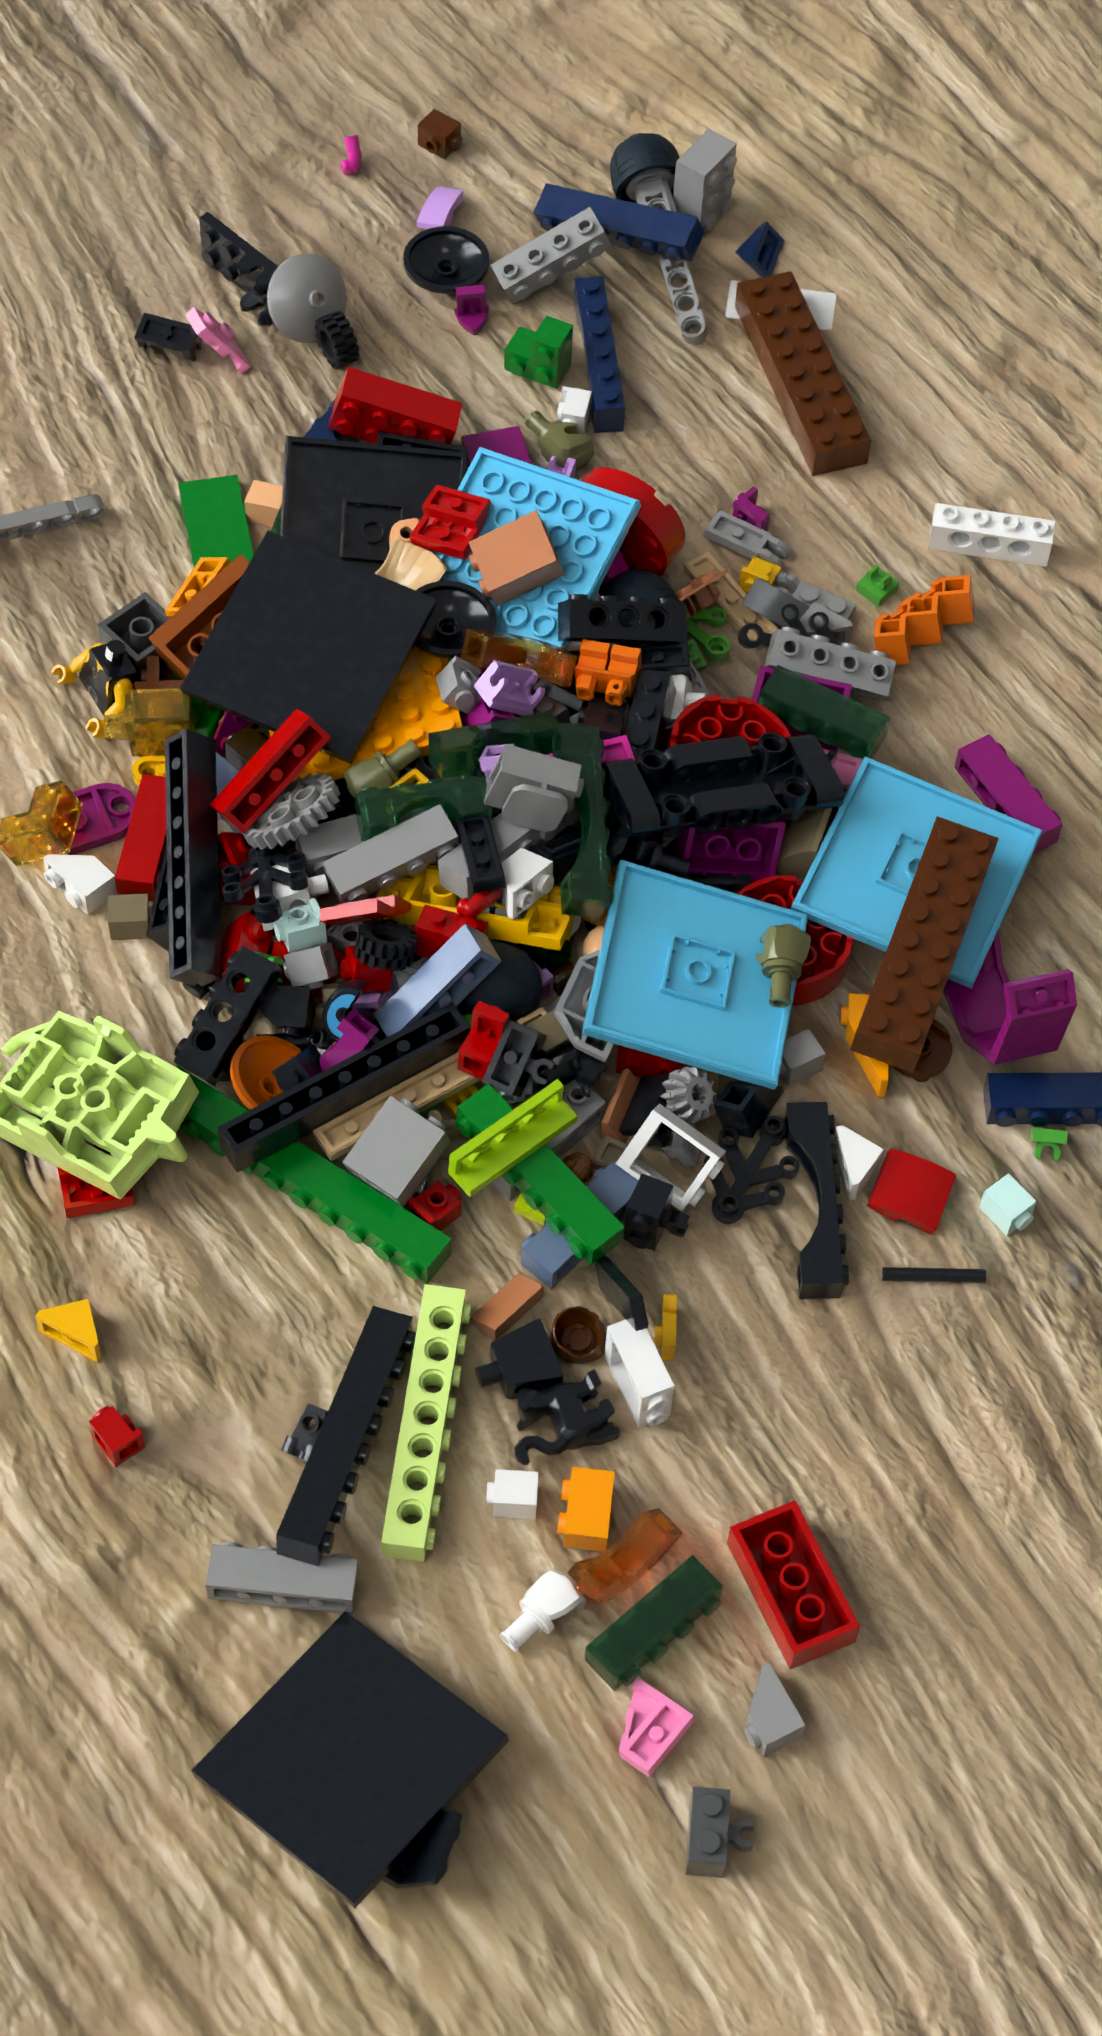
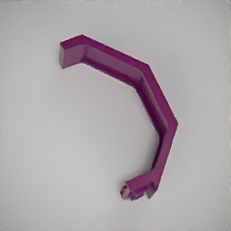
M999 929L972 989L948 979L943 991L963 1042L993 1065L1057 1051L1077 1007L1073 972L1069 969L1010 982L1003 964Z

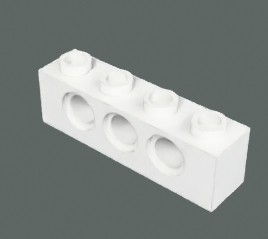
M935 503L928 549L1047 567L1053 542L1055 521Z

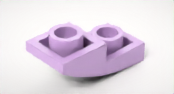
M437 186L426 200L419 214L417 227L430 229L449 226L453 222V210L464 201V190Z

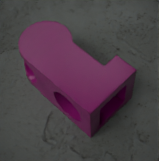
M352 1009L337 1027L343 1033V1036L339 1041L330 1045L321 1055V1069L325 1071L364 1050L380 1029Z

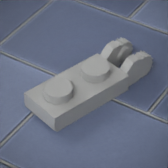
M721 510L717 512L704 530V537L750 559H753V557L760 558L780 567L782 565L780 559L788 557L791 552V548L787 543L773 537L771 533Z
M781 572L776 578V583L779 586L775 585L774 587L808 606L816 602L848 620L851 619L855 612V603L803 581L800 582L794 575Z

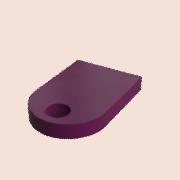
M100 783L35 804L34 807L53 854L75 855L124 838L127 834L136 799L123 786L113 783ZM117 804H126L129 806V808L123 812H117L113 810V807Z

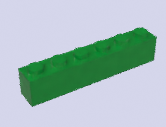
M488 1083L457 1106L456 1126L464 1137L472 1139L513 1109ZM546 1144L502 1175L509 1185H515L523 1193V1198L529 1207L533 1210L538 1209L544 1215L549 1228L554 1233L561 1234L569 1242V1247L574 1255L580 1259L584 1258L590 1266L622 1242L625 1227Z

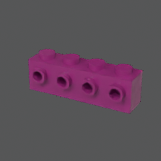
M988 734L958 749L954 768L986 807L1043 830L1033 854L1058 842L1062 827L1059 815L1054 810H1051L1043 801L1039 790L1030 785L1022 769L1013 764L1000 743H996L992 736Z

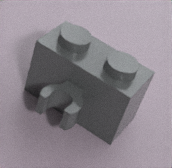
M693 1786L689 1809L686 1875L723 1878L727 1862L728 1844H732L737 1850L742 1852L752 1851L754 1841L741 1839L739 1833L741 1831H753L755 1822L749 1819H742L735 1824H729L731 1790Z

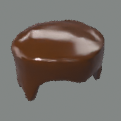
M576 1306L562 1310L554 1319L550 1335L551 1344L561 1359L573 1364H583L598 1360L603 1355L606 1346L605 1326L596 1313L584 1307Z

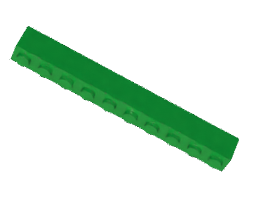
M177 1065L176 1068L190 1075L199 1091L180 1127L187 1136L192 1139L199 1138L208 1144L215 1154L223 1157L225 1154L220 1148L218 1127L249 1110ZM298 1141L242 1170L247 1174L254 1173L263 1179V1182L274 1191L280 1190L287 1194L298 1207L303 1209L307 1207L312 1210L325 1224L329 1226L335 1225L345 1231L346 1235L353 1242L367 1245L373 1249L380 1259L386 1262L392 1261L400 1266L402 1271L412 1279H420L428 1284L451 1255V1237Z

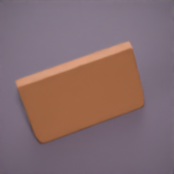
M625 1068L622 1071L602 1119L600 1134L602 1140L608 1135L626 1143L629 1137L624 1136L619 1131V1127L639 1083L629 1069Z
M518 1273L470 1316V1320L495 1341L543 1298L544 1287L538 1282Z

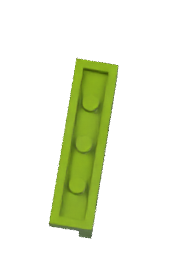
M558 1079L450 1154L448 1173L469 1197L479 1192L577 1122V1114L562 1099L564 1085Z

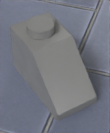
M770 1662L762 1665L748 1712L746 1728H744L749 1744L754 1749L758 1747L763 1757L801 1739L806 1726Z

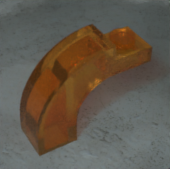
M467 629L461 659L481 668H488L496 660L532 669L543 680L561 687H571L577 656L563 651L564 648L524 636L490 630Z
M660 1508L643 1511L627 1532L609 1549L594 1558L575 1562L567 1573L575 1581L576 1588L582 1594L595 1599L601 1605L623 1593L651 1570L671 1549L683 1532Z

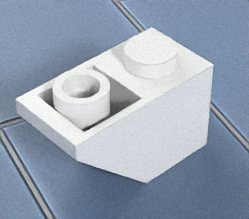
M520 848L501 863L506 880V888H502L501 891L507 917L510 919L516 918L524 910L529 909L533 903L543 895L548 894L553 888V861Z
M48 854L43 858L46 871L44 876L47 882L53 888L59 887L65 893L68 902L74 908L80 907L87 915L107 902L108 895L117 894L115 875L95 856Z

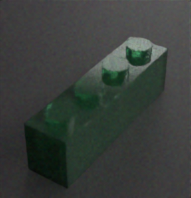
M777 665L760 691L759 703L771 710L781 721L791 725L798 731L814 734L825 744L836 746L855 758L864 759L866 756L872 759L887 736L890 722L889 716L780 665Z
M692 1555L587 1645L584 1660L613 1691L617 1690L622 1684L626 1687L631 1685L642 1672L640 1669L649 1661L655 1663L661 1659L667 1652V1645L676 1637L679 1640L686 1637L695 1626L693 1622L703 1614L708 1617L720 1606L723 1585Z

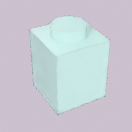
M1008 1173L984 1191L979 1208L1008 1236L1016 1229L1019 1231L1025 1229L1034 1219L1032 1214L1037 1201Z

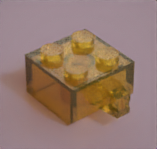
M180 688L131 690L125 695V712L104 715L103 728L105 738L128 740L132 756L165 755V739L184 729L195 732L196 722L191 696L183 694Z

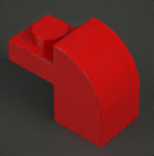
M478 1001L472 1013L471 1031L459 1048L458 1070L483 1080L509 1020L508 1013L497 1006Z

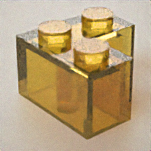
M62 780L35 787L28 812L2 818L0 823V849L15 866L41 861L48 854H69L83 804Z

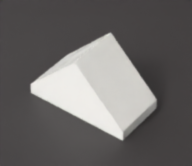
M843 1125L836 1126L833 1144L837 1145L838 1164L848 1201H852L858 1197L880 1166L884 1149Z

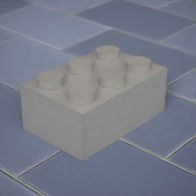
M710 129L676 161L673 194L677 213L697 217L705 232L706 230H711L717 219L723 213L726 214L733 204L731 195L735 183V178L733 177L734 167L737 163V143Z

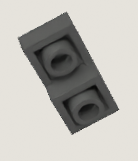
M756 577L742 602V605L782 627H788V625L779 617L781 607L786 604L796 605L799 609V620L810 607ZM786 608L784 615L786 618L792 619L794 612L792 609Z

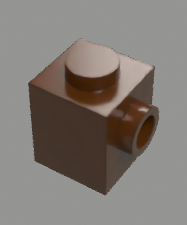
M433 109L418 124V146L443 159H446L453 151L459 149L462 143L461 123Z

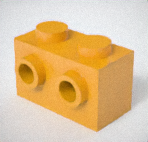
M572 1467L571 1479H563L561 1500L568 1501L567 1513L559 1512L557 1534H564L563 1547L606 1552L615 1471Z

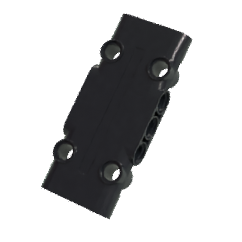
M767 732L760 736L758 745L750 746L746 738L737 736L671 746L664 753L657 749L648 748L640 753L636 762L628 758L602 762L600 766L602 786L628 837L660 833L666 837L676 838L681 836L685 829L696 828L700 833H712L767 825L775 822L780 817L787 820H798L804 816L806 811L840 807L844 801L841 781L814 734L784 738L777 733Z

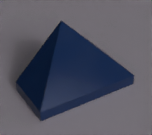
M766 221L734 253L761 278L771 276L784 239Z

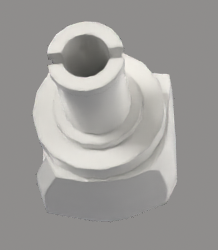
M556 1569L548 1570L527 1590L524 1598L519 1602L523 1614L504 1632L502 1631L500 1637L511 1650L516 1652L537 1630L550 1634L555 1628L552 1620L567 1614L576 1606L582 1611L585 1609L586 1598L581 1591L580 1584L568 1573H562Z

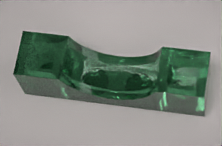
M549 711L428 733L429 763L440 777L445 779L472 774L486 746L514 744L516 747L544 755L563 751L564 727Z
M466 775L457 780L443 781L441 779H434L424 784L411 785L410 783H401L391 788L379 789L378 787H368L362 791H357L354 809L361 842L397 826L410 813L429 810L439 804L456 829L457 819L488 814L491 820L492 806L484 804L487 788L486 777Z

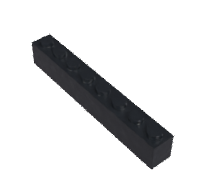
M184 729L165 739L169 978L200 988L222 978L217 811L209 805L217 797L215 739L189 729Z
M451 1003L219 1126L220 1148L238 1173L311 1134L316 1128L456 1054L470 1033V1026L454 1004Z
M376 1306L372 1307L277 1531L276 1546L278 1555L319 1566L323 1554L330 1553L335 1539V1533H333L335 1524H342L346 1514L347 1503L344 1502L347 1495H353L357 1488L359 1480L358 1468L360 1464L365 1466L371 1451L369 1441L372 1436L377 1437L381 1429L383 1416L380 1415L383 1407L389 1408L394 1395V1388L392 1387L394 1380L402 1378L406 1360L403 1358L406 1351L411 1353L414 1348L416 1332L412 1331L413 1317Z

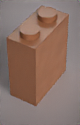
M537 510L469 541L473 554L468 555L475 572L480 571L483 578L478 580L484 596L486 598L491 596L497 606L565 575L545 523Z

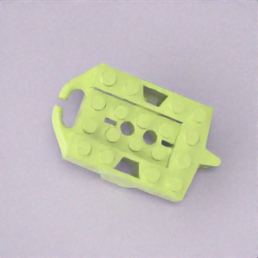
M58 1011L51 1021L20 1032L1 1048V1052L11 1058L18 1049L28 1045L0 1082V1137L121 1200L158 1158L176 1162H184L188 1158V1153L176 1132L198 1096L199 1091L189 1074L142 1050L126 1029L100 1016H96L93 1020L95 1025L93 1026L79 1018ZM115 1059L120 1060L117 1064L114 1065ZM0 1063V1072H1V1070L4 1068V1066H3L2 1063ZM12 1103L42 1117L43 1119L40 1120L24 1112L23 1110L13 1106ZM85 1140L110 1152L112 1156L87 1144Z

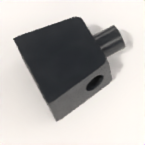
M540 1318L493 1341L490 1344L491 1363L475 1368L481 1388L500 1382L507 1399L518 1398V1391L523 1387L534 1390H546L558 1383H563L562 1370Z

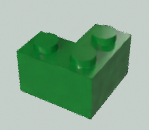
M546 315L536 332L519 326L505 348L504 370L557 389L571 367L573 325Z

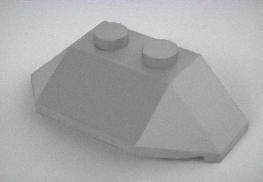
M599 950L579 957L553 1013L574 1048L606 1062L614 1044L582 1035Z

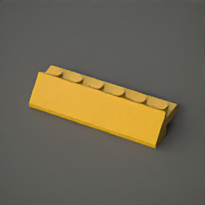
M427 865L422 872L416 875L408 874L398 879L394 886L386 890L380 889L376 897L396 895L410 902L411 910L409 912L381 919H393L414 926L425 904L457 913V904L462 899L440 885L438 866ZM553 886L548 894L543 895L529 909L524 910L520 918L510 919L506 916L482 912L475 919L488 922L487 938L560 951L564 941L570 940L578 890ZM494 902L496 907L506 910L505 905Z

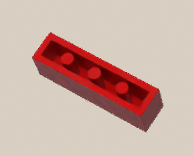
M295 709L209 805L231 826L244 834L329 741L331 736L309 715Z
M142 774L115 875L117 895L148 894V900L154 901L167 843L166 781L164 776Z

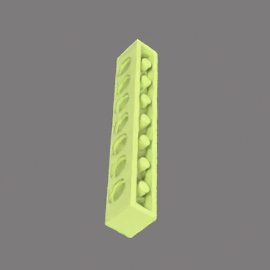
M424 1284L381 1539V1557L424 1562L426 1550H433L436 1529L430 1528L432 1516H439L441 1495H435L437 1483L444 1484L446 1462H441L442 1450L449 1451L451 1430L446 1429L447 1418L454 1419L457 1398L451 1397L452 1387H459L462 1366L456 1365L457 1356L464 1355L467 1339V1334H461L463 1323L469 1324L472 1303H466V1289ZM440 1323H447L451 1325V1327L448 1329H439L436 1327V1325ZM435 1354H442L446 1358L441 1361H435L430 1357ZM433 1385L441 1388L436 1393H430L425 1389ZM430 1417L435 1419L436 1422L431 1425H424L420 1420ZM418 1450H427L431 1454L421 1458L414 1453ZM414 1482H420L426 1487L416 1491L408 1486ZM415 1515L421 1520L415 1524H409L403 1519L406 1516Z

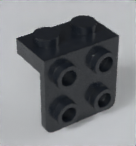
M456 1810L444 1811L381 1881L396 1889L438 1884L446 1874L448 1857L453 1843L460 1834L462 1814Z

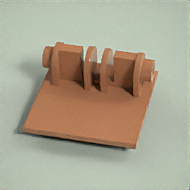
M714 569L688 582L687 586L674 591L678 600L682 604H687V619L696 615V611L700 612L712 603L717 602L720 591L716 586H712L711 583L729 572L728 569L718 574Z

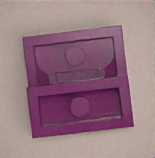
M519 426L461 436L463 447H468L467 466L471 465L479 447L531 464Z

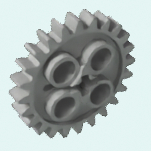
M318 772L313 777L311 773H308L303 779L298 776L281 792L243 836L249 845H252L254 849L259 847L260 850L267 846L269 849H273L277 843L284 846L289 840L295 841L299 834H308L310 827H318L319 820L328 818L326 813L335 809L334 804L339 802L338 796L341 795L339 788L333 778L329 777L327 773L321 775Z

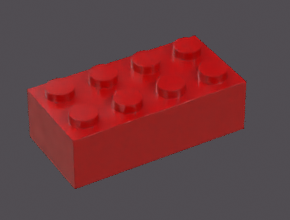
M348 366L334 401L328 429L343 435L366 440L371 444L377 443L379 431L451 444L457 431L463 403Z
M796 1500L730 1526L727 1545L790 1670L856 1642L860 1625Z

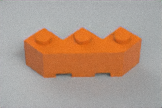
M971 575L940 577L931 583V589L924 594L917 592L899 603V610L893 614L884 613L876 618L874 628L876 651L887 653L889 655L888 659L896 660L895 667L907 665L910 663L911 646H930L942 643L943 625H962L974 622L975 601Z

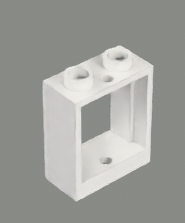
M658 1104L622 1153L616 1165L637 1180H639L641 1174H645L674 1185L672 1205L682 1212L688 1204L695 1207L706 1192L701 1186L707 1177L714 1180L725 1163L720 1159L726 1151L667 1108ZM662 1123L710 1156V1159L686 1193L638 1159Z
M627 1320L607 1326L604 1357L637 1427L640 1428L647 1424L649 1426L661 1424L671 1414L674 1384L647 1328L635 1331Z

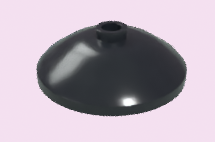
M440 226L424 230L409 241L404 250L403 264L408 277L419 287L435 293L453 294L456 293L455 287L473 286L481 282L489 268V252L484 242L472 232L458 227Z
M455 581L433 582L416 590L437 599L438 603L415 645L417 648L437 657L454 658L457 656L461 658L480 651L490 642L496 628V613L492 603L482 592L470 585Z

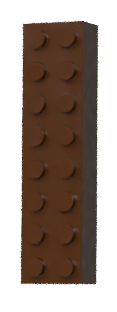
M792 271L737 283L735 309L811 475L816 476L868 464L871 438Z
M936 817L850 1048L851 1051L914 1073L999 838L944 818Z

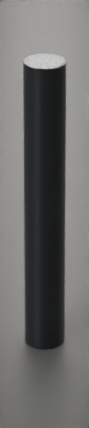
M882 1267V1281L985 1283L986 1269Z

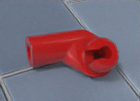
M501 889L479 892L470 900L466 897L460 899L456 907L457 913L464 915V917L476 918L491 904L501 898Z

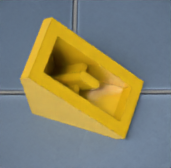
M88 1299L38 1311L35 1317L39 1332L97 1363L99 1362L101 1353Z

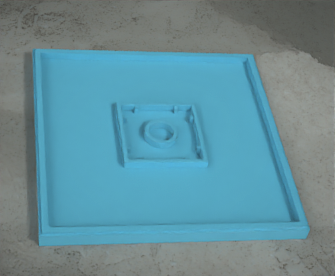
M865 756L790 910L807 914L808 919L886 952L936 817L938 816L999 838L948 977V979L972 989L1043 830Z
M620 860L582 1035L775 1090L780 1075L797 979L791 981V1004L785 1008L771 1006L769 1004L771 979L763 975L762 965L757 961L756 954L761 955L763 952L764 944L760 943V938L767 928L773 925L793 924L805 932L808 915Z

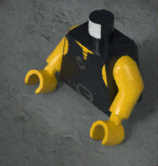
M111 640L107 644L97 643L72 660L73 664L70 666L56 665L52 669V674H63L62 678L57 681L60 684L74 683L77 677L76 672H80V680L104 716L103 720L92 718L86 725L88 731L94 732L92 737L99 739L108 738L112 730L111 724H116L126 713L133 712L134 682L137 681V672L125 654V644L118 640Z

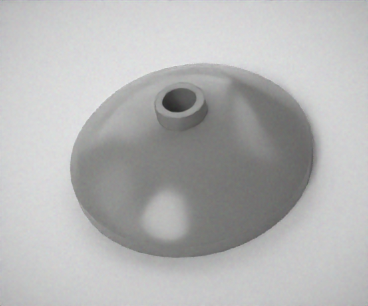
M299 254L285 260L275 270L268 287L267 304L271 319L277 329L291 340L301 343L319 342V339L316 337L318 332L315 330V321L336 311H341L344 314L346 311L347 293L340 272L330 261L314 254ZM316 294H318L319 296V302L317 304L315 302Z

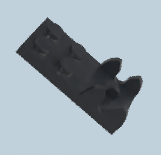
M206 212L199 217L202 245L201 255L204 262L208 266H213L223 274L226 280L233 282L246 292L240 301L242 312L263 306L265 309L259 314L258 324L262 326L274 324L268 310L267 292L270 280L279 266L209 212Z

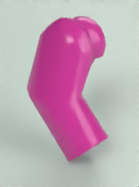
M358 135L344 137L348 159L342 160L340 163L341 171L344 175L351 173L355 175L359 172L362 154Z

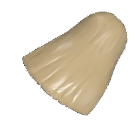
M395 539L392 541L387 558L374 574L417 590L426 584L440 581L447 567L434 553L412 543Z

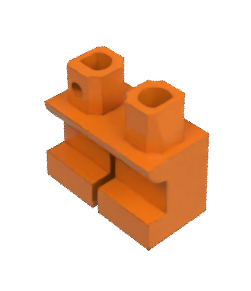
M582 639L578 665L575 666L577 698L590 701L593 699L595 692L605 693V701L610 705L621 706L626 697L632 698L639 670L642 669L641 649L613 644L610 651V643Z

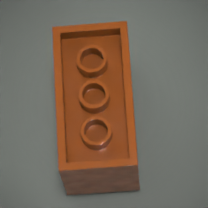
M242 554L235 558L148 637L162 663L180 680H185L250 563ZM203 702L210 710L215 708L214 706Z

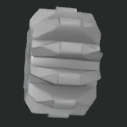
M687 1066L669 1073V1079L662 1083L666 1093L660 1097L666 1099L667 1104L665 1108L683 1121L690 1119L693 1124L710 1117L709 1111L715 1108L712 1099L718 1093L712 1091V1085L715 1080L707 1079L706 1070Z

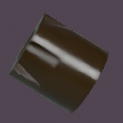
M566 960L550 972L554 976L553 990L558 996L562 995L575 967L569 960Z

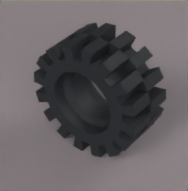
M336 311L315 321V330L318 332L316 337L320 341L319 346L320 348L322 347V353L324 357H327V362L331 364L332 368L338 369L359 360L360 354L358 351L360 350L356 344L358 342L357 337L354 336L353 327H350V322L346 319L344 313Z
M376 919L370 920V923L364 921L358 927L354 949L355 957L360 959L359 962L362 964L369 963L368 967L370 968L378 966L381 971H385V968H389L391 972L396 971L397 968L402 971L406 969V966L410 967L413 963L418 936L414 934L415 931L412 928L407 929L408 925L404 923L398 925V921L392 920V923L387 922V919H381L380 922Z

